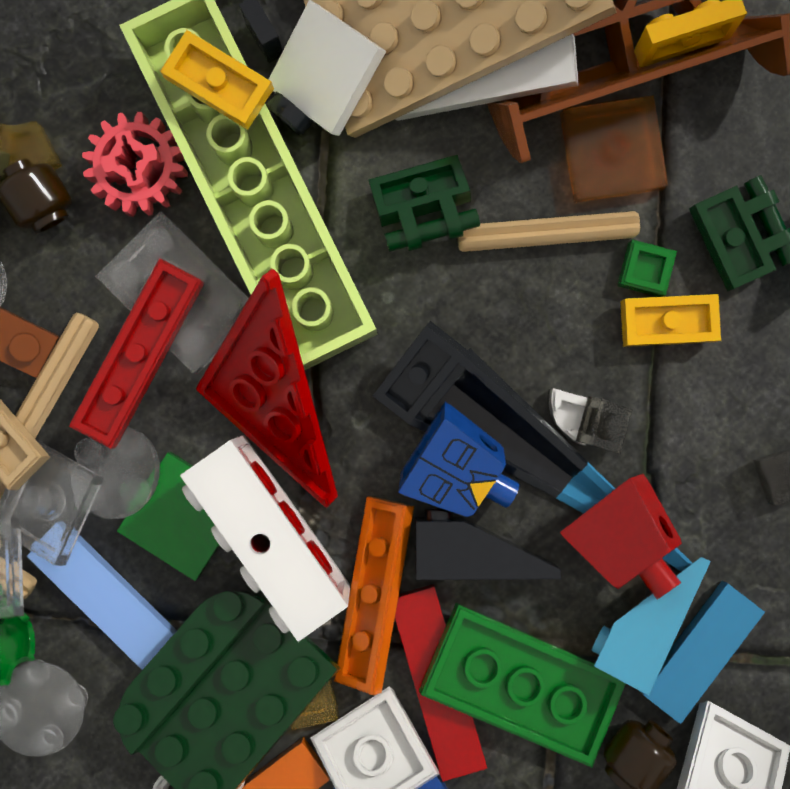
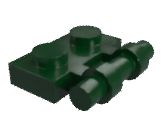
M458 155L368 179L381 226L400 222L402 228L384 234L389 252L407 247L408 251L422 248L423 242L447 236L449 240L462 237L463 231L480 227L476 208L458 213L456 208L458 205L471 202L470 188ZM440 211L442 218L417 225L415 217Z
M762 175L744 183L751 200L745 202L736 185L689 208L727 292L777 270L769 254L771 251L775 250L782 267L790 264V228H786L776 207V204L780 201L775 190H768ZM758 214L768 238L762 239L751 215Z

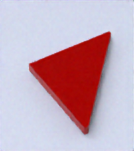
M271 269L261 277L197 385L196 390L318 502L328 508L338 497L280 276L278 272Z

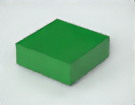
M632 239L628 242L617 286L657 297L666 296L677 251Z

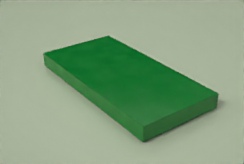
M455 603L419 692L422 696L593 768L626 683L594 667L595 663L459 603Z

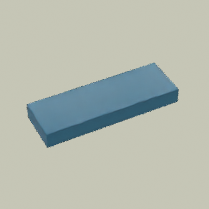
M721 581L671 647L649 696L641 692L642 695L681 724L764 615L765 611L730 584Z

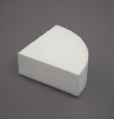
M551 388L549 392V410L555 425L571 441L586 445L597 400Z

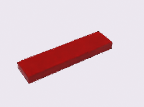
M159 258L69 427L110 449L117 447L205 282Z
M434 584L399 594L395 620L442 782L488 769L473 717L422 696L419 692L446 627Z

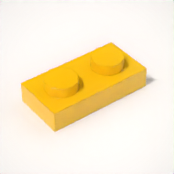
M707 0L694 8L693 11L675 17L673 14H664L653 19L645 26L634 49L640 68L730 39L747 14L743 1L724 0L720 2V0Z
M188 30L185 31L160 70L167 81L247 130L274 90L270 80Z
M718 294L628 298L620 301L623 347L721 341Z

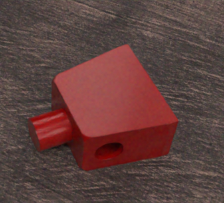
M644 474L626 480L560 532L617 589L639 575L658 600L681 583L663 559L664 556L682 544L681 538Z

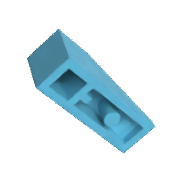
M700 557L677 575L681 583L657 600L651 594L615 621L612 629L603 626L592 648L593 652L599 654L594 667L649 696L711 561Z

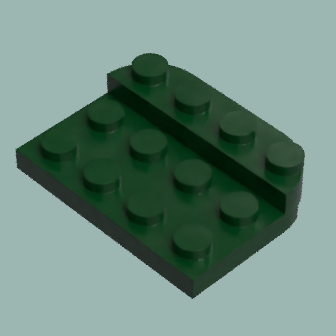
M225 591L201 603L131 682L121 699L119 708L114 714V727L120 734L127 751L131 755L140 752L174 789H238L341 669L308 636L298 642L290 631L286 634L283 633L274 623L269 613V608L272 607L271 603L262 595L244 591Z

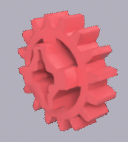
M137 112L134 122H130L123 113H118L117 126L112 127L104 120L101 122V127L105 134L101 138L96 135H89L88 139L96 147L94 152L82 153V158L93 165L92 168L85 170L83 175L91 183H96L92 187L91 192L99 199L106 198L105 205L110 209L116 211L122 205L123 212L128 216L134 217L137 208L140 207L143 212L151 216L154 211V203L159 202L162 206L168 208L170 203L166 195L169 192L181 194L182 190L175 183L176 178L188 177L187 170L178 164V162L184 160V157L179 147L176 146L177 143L171 130L165 132L166 126L161 119L156 117L149 124L146 116L142 112ZM139 137L149 138L160 146L156 147L153 143L143 145ZM135 153L142 159L136 162V176L130 171L135 168V160L137 159ZM116 182L118 185L127 183L132 193L119 191L114 188L112 183Z

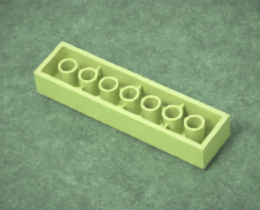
M170 0L119 25L250 294L254 291L261 277L268 271L274 269L279 273L304 370L376 336L377 329L266 104H264L247 130L167 81L160 72L186 30L247 66L215 0Z

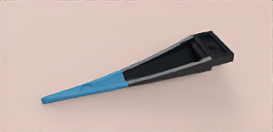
M431 321L420 332L373 394V397L406 423L424 432L427 431L444 402H447L501 444L504 448L506 461L503 471L555 497L583 514L616 489L471 348L469 350L464 348ZM678 548L663 557L665 562L681 572L692 564Z

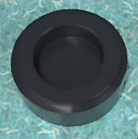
M277 91L266 104L268 110L299 136L300 134L303 135L313 123L298 107Z

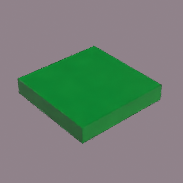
M168 452L117 532L196 581L220 545L211 531L215 524L204 509L197 511L189 503L182 491V487L186 484L180 475L190 469L192 465L174 453Z

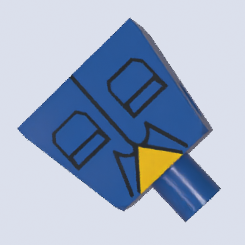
M444 402L402 469L398 492L421 502L470 517L474 515L485 497L504 508L510 506L519 490V483L501 474L506 465L504 448L501 444L452 405Z

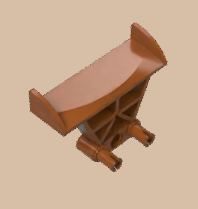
M613 0L617 13L573 33L574 36L605 27L610 61L578 71L579 86L487 103L504 145L513 158L519 163L530 161L531 157L523 122L744 49H747L756 62L770 73L781 76L790 75V13L744 17L732 37L728 40L640 68L634 53L628 19L672 5L676 13L681 15L693 11L702 1L643 0L637 2V0Z

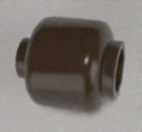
M23 159L3 170L6 178L0 183V200L19 228H33L37 234L57 226L69 217L66 210L70 207L72 199L51 165L47 163L32 165L29 159Z
M627 720L604 748V758L607 762L605 771L607 775L621 789H659L677 765L676 756L669 747L673 739L661 726L652 720H649L646 725L639 721Z

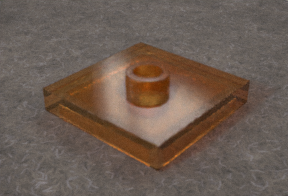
M654 95L571 107L562 110L560 117L574 203L664 190L668 186Z

